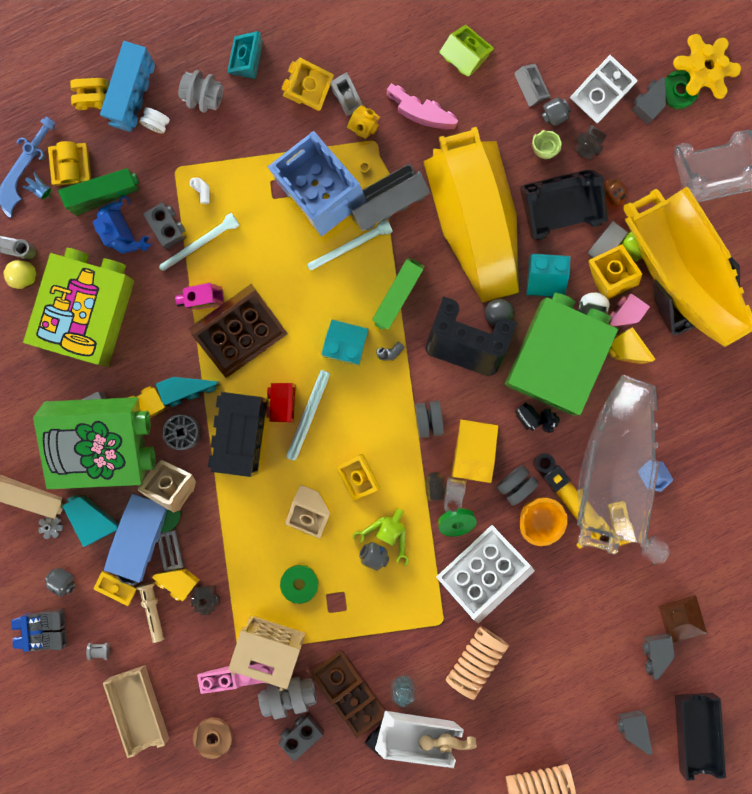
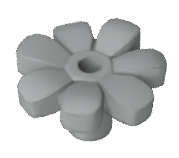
M47 516L46 520L40 519L39 524L42 527L38 528V532L40 534L44 533L43 537L45 539H49L51 535L53 538H57L59 536L58 531L63 530V525L58 524L61 519L59 517L53 519Z

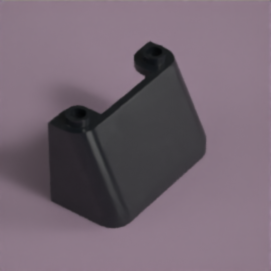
M594 170L574 172L528 183L520 187L533 239H545L550 234V230L583 222L596 227L608 221L603 176Z

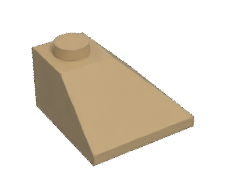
M300 485L285 524L320 539L330 512L319 492Z

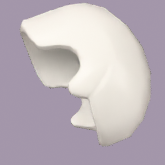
M588 293L581 298L578 310L586 315L589 309H596L601 312L606 311L607 313L610 303L600 293Z

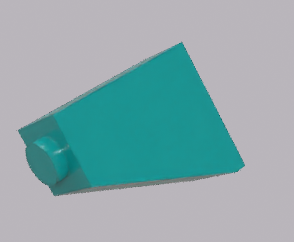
M78 495L67 499L68 503L62 506L83 547L117 531L119 522L86 496L78 497Z

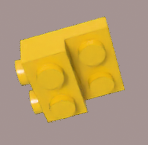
M302 58L297 59L296 62L292 61L288 70L291 73L289 80L285 79L282 85L283 96L298 104L303 103L320 111L334 74Z

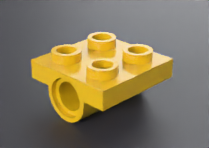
M63 141L57 143L56 146L48 147L53 186L78 184L91 180L87 143L76 144L71 141Z

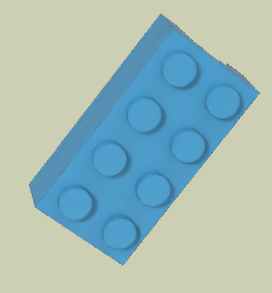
M123 41L100 112L102 117L111 120V122H108L110 126L131 133L133 127L135 128L138 122V111L143 107V95L149 88L148 79L150 73L152 74L155 69L154 60L146 47Z

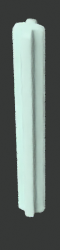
M321 370L286 455L288 459L296 460L330 377L329 372Z

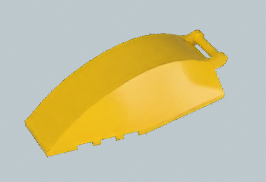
M477 127L449 137L440 136L439 143L442 152L423 161L443 235L460 262L463 271L468 276L481 303L519 293L517 213L497 141H480ZM471 138L474 140L473 144L451 150L447 148L449 144Z
M685 187L667 200L664 199L659 190L654 189L642 199L634 203L629 202L625 204L623 208L628 216L625 221L636 239L648 271L653 279H656L672 297L674 307L696 328L724 347L752 332V312L749 305H745L742 297L744 290L742 287L739 288L735 278L738 274L736 269L733 270L729 261L731 258L730 252L690 189ZM651 202L655 203V206L640 214L638 213L637 209Z

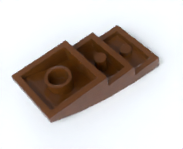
M342 650L310 672L329 703L334 706L356 738H359L383 720L385 708Z

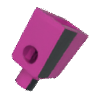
M212 283L183 288L182 295H176L175 301L178 307L185 306L192 310L219 307L224 303L223 290L221 286Z

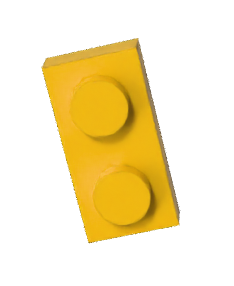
M106 571L101 572L93 588L126 606L130 605L137 591L136 586L123 584L116 576Z

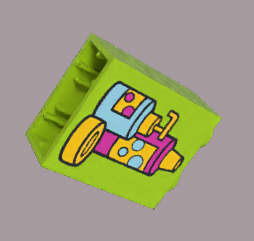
M66 248L64 257L50 253L23 343L109 367L135 280L124 274L126 265L110 259L103 258L101 267L87 264L89 254L79 250Z

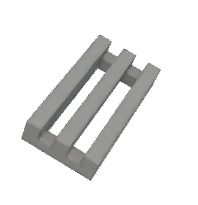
M177 530L161 533L158 544L164 572L183 568L184 563ZM170 535L173 537L178 565L175 562ZM164 536L166 537L167 547L171 561L170 567L168 566L166 551L163 542Z

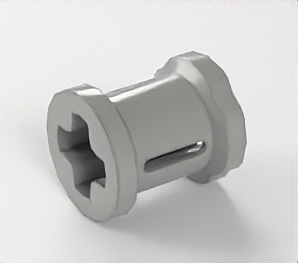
M89 642L86 651L87 660H92V658L108 660L110 656L109 642H105V644Z

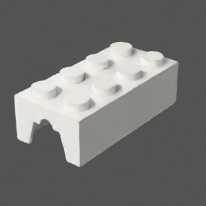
M385 711L375 750L384 759L454 768L456 760L452 752H440V749L436 747L428 751L422 750L419 746V740L423 735H430L433 739L439 738L440 734L445 733L451 734V737H462L464 729L454 721Z

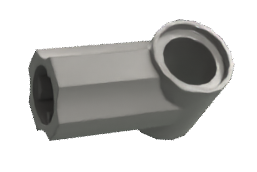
M0 236V253L20 257L25 260L35 257L36 248L33 244L22 239L17 240ZM27 246L26 252L22 254L23 247Z

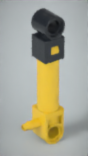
M545 453L536 455L533 460L534 468L544 473L542 475L544 481L558 495L587 534L576 544L577 547L581 549L592 541L600 549H611L615 544L613 533L579 494L559 465H555V460L551 455ZM542 458H546L548 460V466L546 468H541L540 466V460ZM603 534H606L607 541L601 544L599 539Z

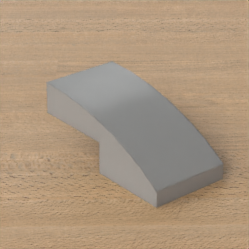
M612 221L588 251L587 255L594 258L617 247L628 232Z

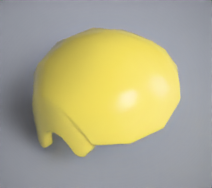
M14 260L8 263L3 272L6 283L16 289H24L32 285L37 275L35 267L30 262L24 260Z

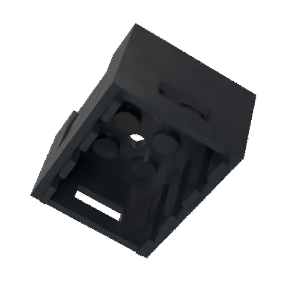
M221 392V396L217 395L216 407L219 408L218 416L215 415L213 427L216 428V435H212L211 447L214 450L213 455H209L208 462L211 472L246 477L258 474L267 398Z

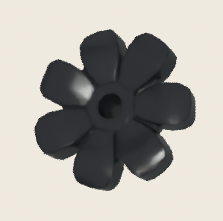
M544 409L540 413L542 417L540 423L543 425L542 430L552 433L554 432V427L558 426L560 418L556 416L555 412L551 413V409Z

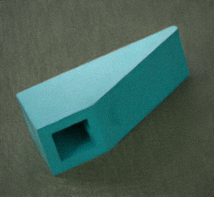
M171 377L156 383L163 405H170L171 408L182 404L181 401L186 398L190 401L200 397L199 393L213 392L217 390L216 386L221 385L218 381Z

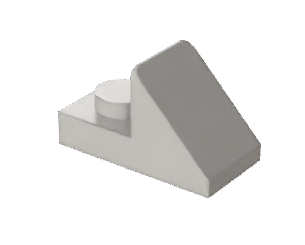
M347 72L330 82L332 92L338 98L347 116L351 115L360 105H363Z

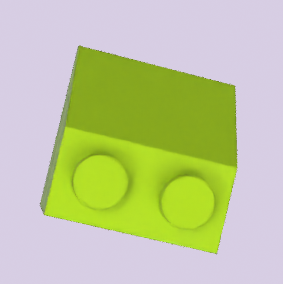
M464 25L450 34L439 53L443 55L447 62L456 66L461 74L469 77L481 66L495 48L470 27Z

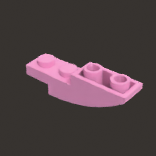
M391 83L387 88V96L399 104L398 113L404 117L432 128L455 129L457 127V117L449 111L445 112L442 110L437 102L427 99L422 105L417 97H410L399 85L395 86Z
M255 661L250 662L249 665L250 668L268 674H273L274 667ZM229 666L197 675L201 694L237 689L239 686L266 683L238 673L231 675L232 671L228 670Z

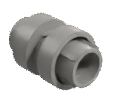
M301 676L291 678L288 688H283L282 691H280L278 686L267 684V689L258 693V700L262 715L264 717L273 716L276 720L287 717V710L293 709L295 714L307 712L308 706L317 703V696L312 679L302 680Z

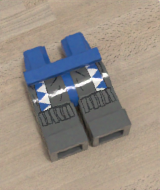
M64 609L26 613L21 617L11 620L12 630H21L22 636L13 638V648L23 649V652L48 649L62 650L67 646L66 628L62 629L66 626Z

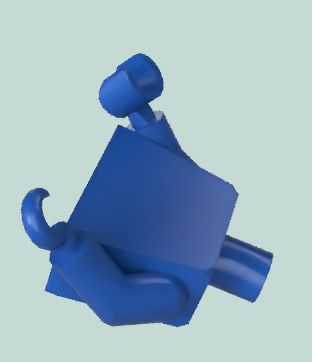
M121 196L119 202H111L99 209L97 219L93 221V225L105 246L123 254L137 251L138 248L146 251L152 245V243H145L148 241L149 236H143L139 242H136L120 211V206L123 205L122 199H126L128 205H130L129 197Z

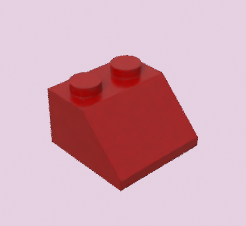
M271 383V387H268L267 399H270V406H267L266 417L269 418V422L294 423L295 384Z

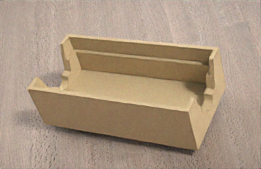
M146 665L109 677L103 682L127 758L137 755L140 751L150 746L157 745V748L165 746L170 738Z

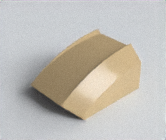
M160 460L155 465L154 470H150L142 484L139 485L138 491L164 508L177 512L181 510L190 494L194 492L196 481L192 474Z

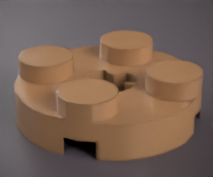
M215 717L202 720L193 734L195 748H197L199 754L209 759L218 758L227 752L233 740L230 724ZM212 733L218 737V741L215 740L214 743L208 738V735Z

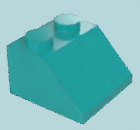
M531 254L528 258L526 295L553 297L554 293L565 295L570 275L571 256Z
M331 320L321 354L322 357L359 366L369 329Z

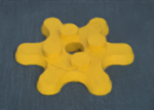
M693 34L687 39L691 49L690 56H677L673 61V65L677 70H684L689 73L690 81L686 85V91L689 95H697L702 87H709L715 98L723 99L727 94L724 78L727 76L737 77L741 72V66L738 63L729 62V58L724 55L729 44L726 38L717 39L712 46L705 44L699 34ZM705 62H711V70L705 67Z

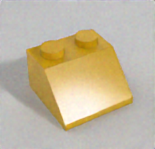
M623 244L588 261L597 289L608 300L638 286L642 273Z

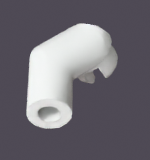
M192 178L190 186L200 193V203L209 204V185L201 178Z

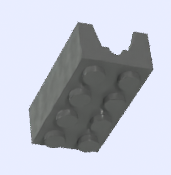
M409 163L363 189L367 202L354 210L351 209L352 213L350 215L362 231L369 230L379 221L389 219L393 213L403 211L409 207V204L424 199L430 191L421 172L418 170L416 174Z

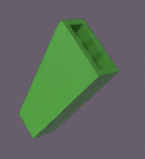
M410 257L406 259L372 319L375 322V326L382 330L385 328L389 330L425 267L423 264Z

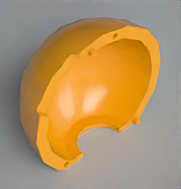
M546 497L534 498L526 503L520 515L522 536L530 544L537 546H547L558 541L564 534L568 524L567 514L563 506L556 500Z

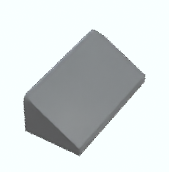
M536 64L522 66L515 72V77L529 107L551 98Z

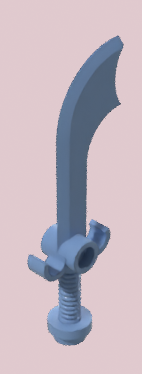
M47 116L40 121L43 123V126L31 143L25 138H19L16 142L22 144L25 141L26 143L22 147V154L0 186V206L9 218L13 216L15 205L23 200L17 192L19 178L32 159L38 156L39 153H41L39 160L43 161L46 157L45 152L40 150L38 146L49 129L54 131L56 128V123Z

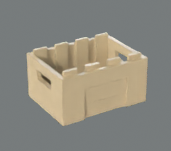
M250 616L246 627H243L240 631L228 670L232 671L231 675L238 673L278 686L280 691L283 688L287 689L305 633ZM251 660L274 667L273 674L250 668Z

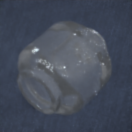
M655 535L649 539L646 537L640 545L642 548L641 555L655 565L663 564L671 553L669 544Z

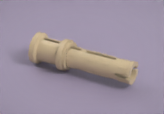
M149 582L137 586V590L140 591L142 599L140 604L145 608L152 643H156L165 638L156 606L158 598H155L154 582Z

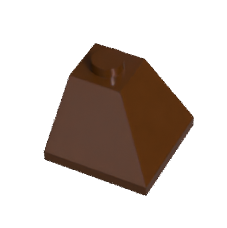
M695 595L659 606L666 634L672 637L673 643L707 633Z

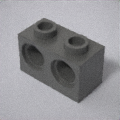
M162 202L143 214L165 249L168 250L186 239L184 234L186 230L180 221L177 223L174 218L176 213L171 205L167 206ZM165 213V219L158 221L159 215ZM175 229L174 236L169 238V230Z
M307 713L305 716L303 714L299 716L291 729L286 728L280 734L281 738L278 744L293 761L298 759L323 736L324 729L310 713ZM308 725L312 728V731L305 732L302 727ZM291 738L296 739L298 744L291 745L288 740Z

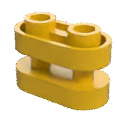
M86 78L70 81L71 91L77 92V94L71 96L72 106L77 110H87V107L102 109L106 96L103 91H107L109 87L107 79Z

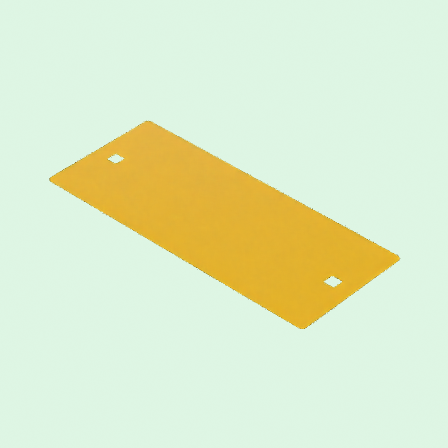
M375 141L327 146L339 160L370 142L373 143L379 154V147ZM286 152L178 167L175 171L181 223L186 230L184 232L186 239L183 240L184 248L222 224L223 220L226 219L225 216L230 213L234 215L240 224L234 230H225L186 256L189 286L192 287L206 283L221 286L225 303L252 283L288 333L227 378L224 377L197 342L202 380L218 381L221 383V385L216 386L217 390L206 393L204 391L210 445L212 435H216V428L213 427L215 415L218 416L219 413L216 402L217 395L221 396V392L267 398V389L271 387V383H293L296 385L294 423L269 422V418L265 415L258 474L246 477L214 472L236 642L238 641L240 631L243 627H246L250 616L304 632L305 636L302 644L440 625L444 620L439 580L436 578L438 573L401 309L389 330L378 328L372 320L396 279L391 233L388 235L380 234L310 270L307 266L308 263L373 230L380 223H376L372 229L362 231L353 221L351 215H349L321 237L310 224L305 213L291 197L272 198L270 182L275 179L268 166ZM192 178H201L209 185V204L200 203V193L190 186ZM314 181L312 186H317L319 182ZM325 194L323 199H328L330 195ZM218 307L193 310L194 324ZM331 320L369 329L359 366L322 357L321 354ZM397 342H400L405 347L393 361H382L376 354L379 348L392 349ZM321 370L329 372L330 377L296 460L288 459L286 455ZM270 399L267 400V406H270ZM363 454L380 489L353 501L336 467ZM300 485L319 492L330 512L320 539L285 524ZM397 508L401 509L404 513L399 522L406 529L405 555L408 557V564L404 566L406 562L404 557H401L397 563L399 536L394 546L376 537L381 525L366 535L361 543L362 536L356 534L353 539V534L356 531L362 532L381 517L393 518ZM370 542L379 544L388 551V564L378 571L362 565L359 558L362 547ZM294 565L308 566L315 572L319 581L315 596L306 603H292L281 592V577L288 568ZM296 579L294 586L297 589H302L305 587V583L302 579ZM344 592L347 610L329 613L326 595Z

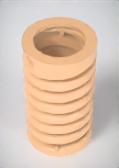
M479 626L474 634L476 639L472 638L470 640L472 645H467V651H463V657H459L458 662L460 664L456 663L454 665L455 670L452 669L445 679L455 690L472 700H475L483 687L482 684L486 683V678L490 677L491 671L495 669L494 665L498 664V659L502 658L509 647L508 643L483 626Z
M568 764L558 767L554 766L552 770L550 768H546L544 771L539 769L537 773L531 771L530 775L528 772H524L523 776L521 774L505 776L509 794H560V790L561 794H568V791L570 794H576Z

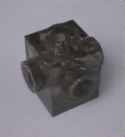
M591 125L586 133L581 132L575 141L578 145L574 150L581 157L591 160L594 155L598 156L604 148L601 144L607 135Z
M216 585L196 586L193 589L194 595H191V607H194V612H200V615L212 614L217 609V606L220 605V596L216 594Z

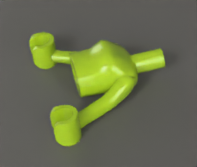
M397 508L393 518L381 517L362 532L356 531L353 534V539L356 534L362 536L361 543L366 535L381 525L376 537L394 546L399 536L397 563L401 557L406 558L404 566L408 564V557L405 555L406 529L399 522L404 513L401 509Z

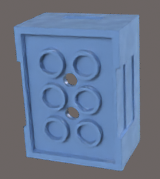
M314 131L268 166L277 184L305 213L310 224L321 237L352 213L351 209L354 210L367 202L360 183ZM314 181L319 182L317 186H312V183ZM325 194L330 195L328 199H323V196Z

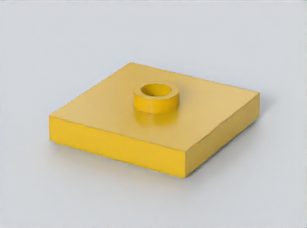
M372 142L340 160L364 188L390 175Z

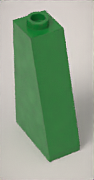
M126 168L62 188L58 192L65 208L74 215L79 216L115 201L121 196L138 191L137 184L140 182L136 173H132Z

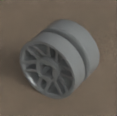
M439 400L429 401V410H427L425 402L415 403L419 438L429 437L430 429L433 436L444 435Z
M175 415L168 419L163 427V438L166 444L176 450L191 449L199 443L202 437L200 423L189 415ZM181 429H184V436H181Z
M524 465L514 469L496 486L502 495L508 493L506 499L512 506L525 499L539 485V482L533 476L527 477L529 471Z

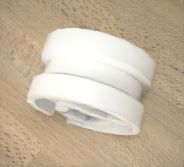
M145 107L143 111L144 116L140 118L139 123L154 132L164 134L166 130L165 125H168L170 119L159 111Z

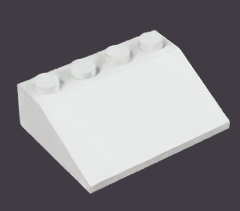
M491 525L436 578L471 618L479 624L535 570L498 530Z

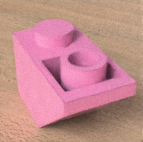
M632 293L626 297L623 295L617 303L619 306L617 310L609 314L611 320L608 325L620 327L640 322L650 306Z

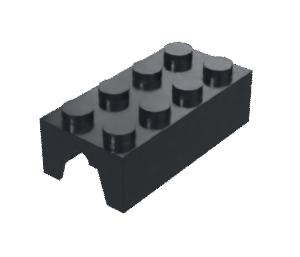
M714 693L675 695L679 770L681 775L686 780H695L694 775L700 773L710 774L718 779L726 778L721 699Z

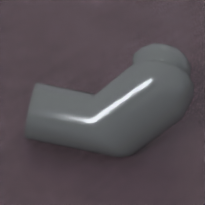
M397 342L392 349L379 348L376 354L382 361H393L405 347L400 342Z

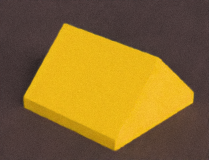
M363 454L336 467L353 501L380 489Z

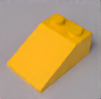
M460 419L452 477L487 483L492 482L498 425Z

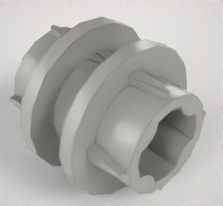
M195 70L193 74L186 72L180 81L178 95L179 98L186 102L188 108L193 109L196 104H199L200 111L205 113L208 109H218L223 96V84L216 81L214 74H208L203 79V73L200 70Z

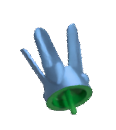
M35 172L33 173L35 181L28 177L25 179L30 185L28 187L23 186L22 188L33 192L42 200L47 197L51 198L49 194L52 188L44 184Z

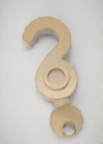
M447 733L440 734L439 738L433 739L430 735H423L419 740L420 748L425 751L431 750L433 747L440 749V752H451L452 748L470 750L477 747L475 737L469 736L466 741L451 737V734Z

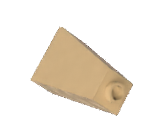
M0 475V502L55 519L56 514H61L62 506L64 505L61 503L62 497Z

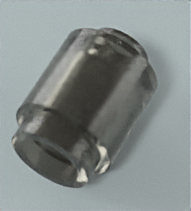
M439 472L428 473V477H425L424 481L426 496H428L429 501L444 499L445 487L443 476H439Z

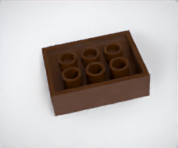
M252 283L189 328L194 339L225 378L288 334Z

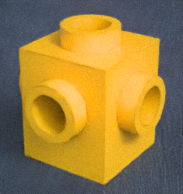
M360 105L353 112L347 128L355 132L357 136L367 139L378 130L379 125L377 123L380 116L375 114L373 110Z

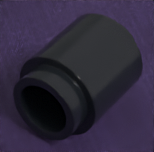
M525 402L514 411L517 414V419L526 430L531 429L533 431L541 425L540 420L542 418L531 404L528 405Z

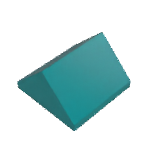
M255 31L234 36L227 70L228 74L256 79L263 47L260 32Z

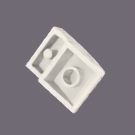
M609 55L571 95L570 99L598 124L638 80Z

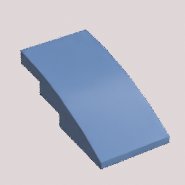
M133 493L117 528L104 571L140 583L143 580L147 563L151 561L155 543L159 541L168 509L149 498Z

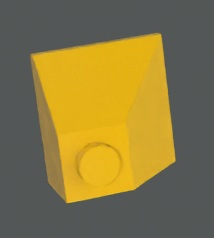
M633 327L615 336L608 352L611 358L614 357L616 360L645 364L656 360Z

